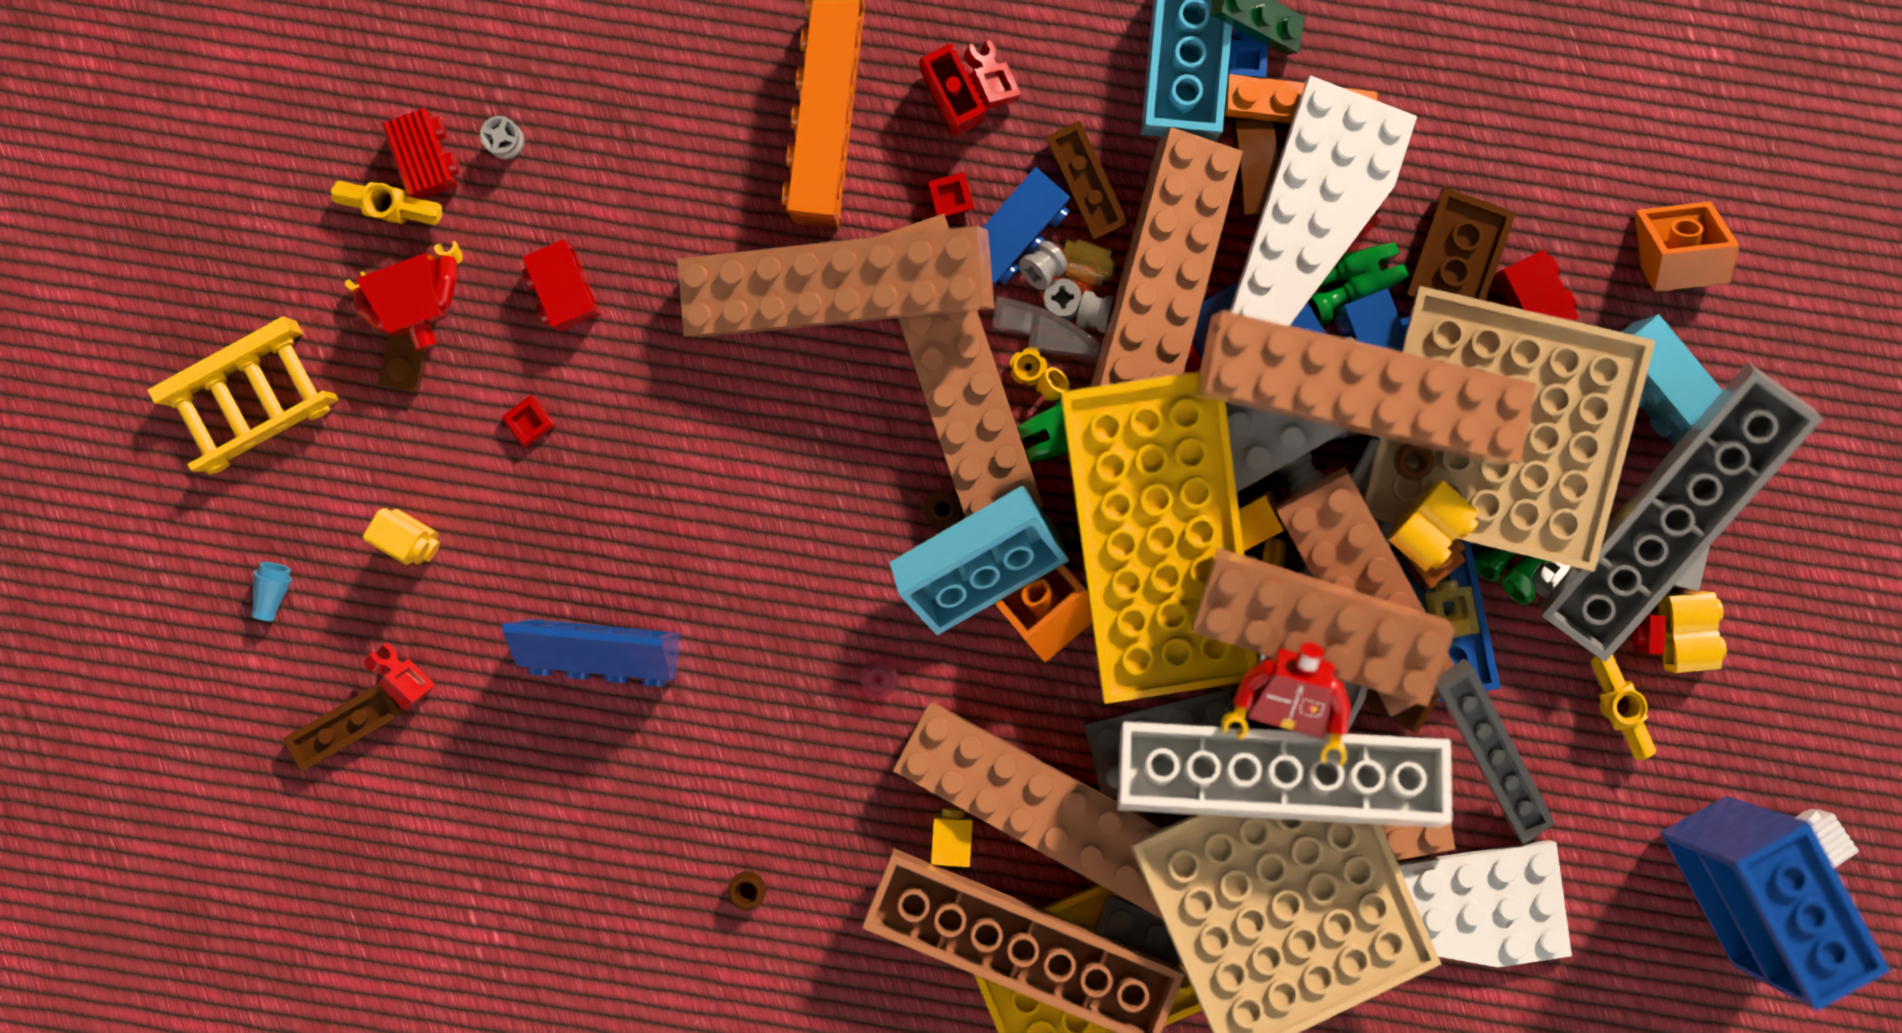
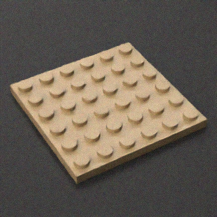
M1418 286L1401 352L1537 383L1520 463L1499 465L1431 449L1434 453L1435 463L1430 474L1420 480H1409L1402 477L1394 466L1395 452L1404 443L1379 437L1363 498L1374 519L1397 524L1423 493L1439 478L1480 511L1474 518L1478 521L1474 530L1466 538L1461 539L1457 537L1456 539L1595 572L1656 340ZM1411 453L1408 455L1407 464L1409 467L1415 468L1420 464L1418 454Z
M1193 814L1130 844L1212 1033H1299L1441 965L1382 826L1379 824Z

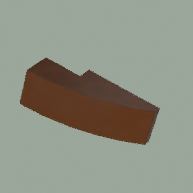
M1231 117L1233 148L1243 151L1234 185H1237L1238 220L1260 219L1279 163L1273 121Z

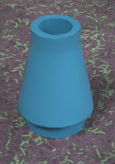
M260 562L258 570L253 571L252 617L263 621L275 620L276 612L293 580L290 577L291 569L289 567L273 562Z

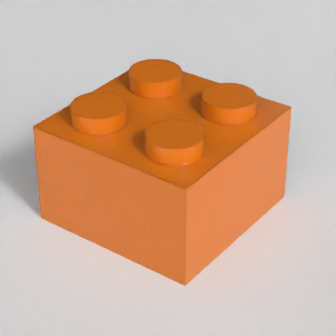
M1064 565L1057 567L994 603L1045 663L1092 623L1088 591Z

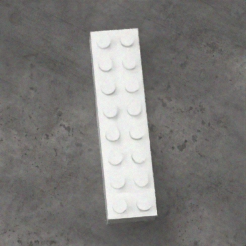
M1123 722L1120 729L1117 810L1441 828L1452 822L1450 740L1347 734V736H1342V744L1346 748V761L1340 767L1341 753L1336 749L1327 751L1325 765L1321 760L1322 747L1330 739V734L1326 733L1324 739L1295 731L1248 729L1247 735L1243 739L1238 740L1237 733L1240 728H1227V732L1224 734L1221 727Z

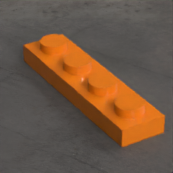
M1229 74L1227 77L1224 116L1292 124L1305 83ZM1344 88L1377 101V92Z

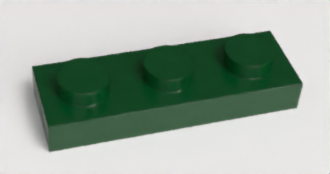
M1213 0L1210 15L1286 55L1299 53L1305 19L1301 14L1275 0Z

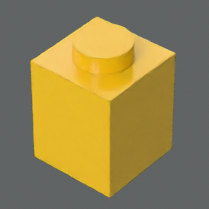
M953 807L942 808V813H934L931 865L970 867L972 815H965V810Z

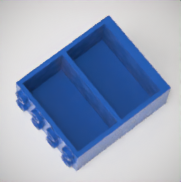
M1725 796L1660 832L1733 967L1816 1011L1891 971L1810 822Z

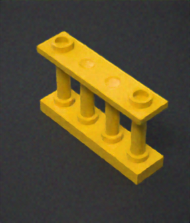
M282 316L148 389L155 404L172 406V408L178 409L203 455L187 464L191 471L207 472L208 475L218 473L230 466L228 460L307 417L309 420H314L327 414L331 410L329 405L339 401L335 393L327 391L316 392L292 347L294 345L293 339L303 335L297 321ZM271 351L278 353L303 399V402L286 411H283L258 365L261 363L260 357ZM238 369L245 372L270 420L251 430L225 384L228 380L226 376ZM203 388L211 390L236 436L235 439L216 448L192 403L194 399L192 394Z

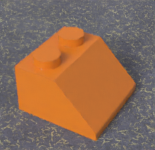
M1711 201L1636 210L1635 223L1641 270L1654 292L1700 286L1708 287L1731 282L1740 245Z

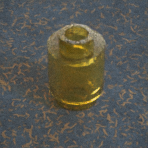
M1077 239V242L1067 240L1063 250V255L1068 264L1065 276L1097 287L1100 286L1102 280L1110 281L1116 260L1110 258L1111 250Z

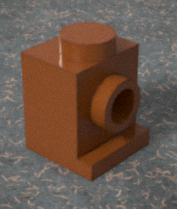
M1455 539L1450 544L1448 549L1451 551V554L1437 569L1431 566L1425 572L1404 553L1398 557L1419 586L1429 589L1437 585V582L1466 561L1461 554L1465 550V546L1460 539Z

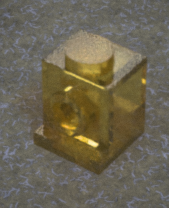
M1457 580L1437 583L1434 586L1435 591L1425 593L1428 613L1448 620L1455 630L1453 637L1480 633L1471 586L1458 587ZM1449 601L1453 606V610L1446 616L1443 603Z

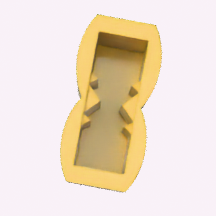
M1438 478L1423 493L1414 506L1397 522L1385 538L1425 572L1431 566L1437 569L1451 554V551L1448 549L1450 544L1457 537L1461 539L1466 538L1477 526L1478 521L1474 518L1480 511L1445 481Z
M383 508L379 510L363 535L365 542L405 565L412 562L417 565L423 561L429 562L440 546V542L437 541L439 538L437 531L399 509L391 511Z
M1698 591L1666 594L1658 603V615L1666 616L1665 654H1662L1665 671L1683 673L1722 669V661L1726 657L1727 648L1724 639L1720 637L1718 632L1719 621L1723 618V606L1721 601L1716 598L1715 592Z

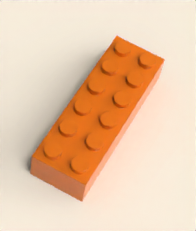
M805 0V13L808 14L809 28H802L800 51L803 52L805 65L804 67L798 66L796 90H799L800 105H793L791 115V128H794L796 140L795 144H788L786 166L790 167L791 182L784 181L782 190V205H785V212L789 213L794 224L839 229L865 12L864 0Z

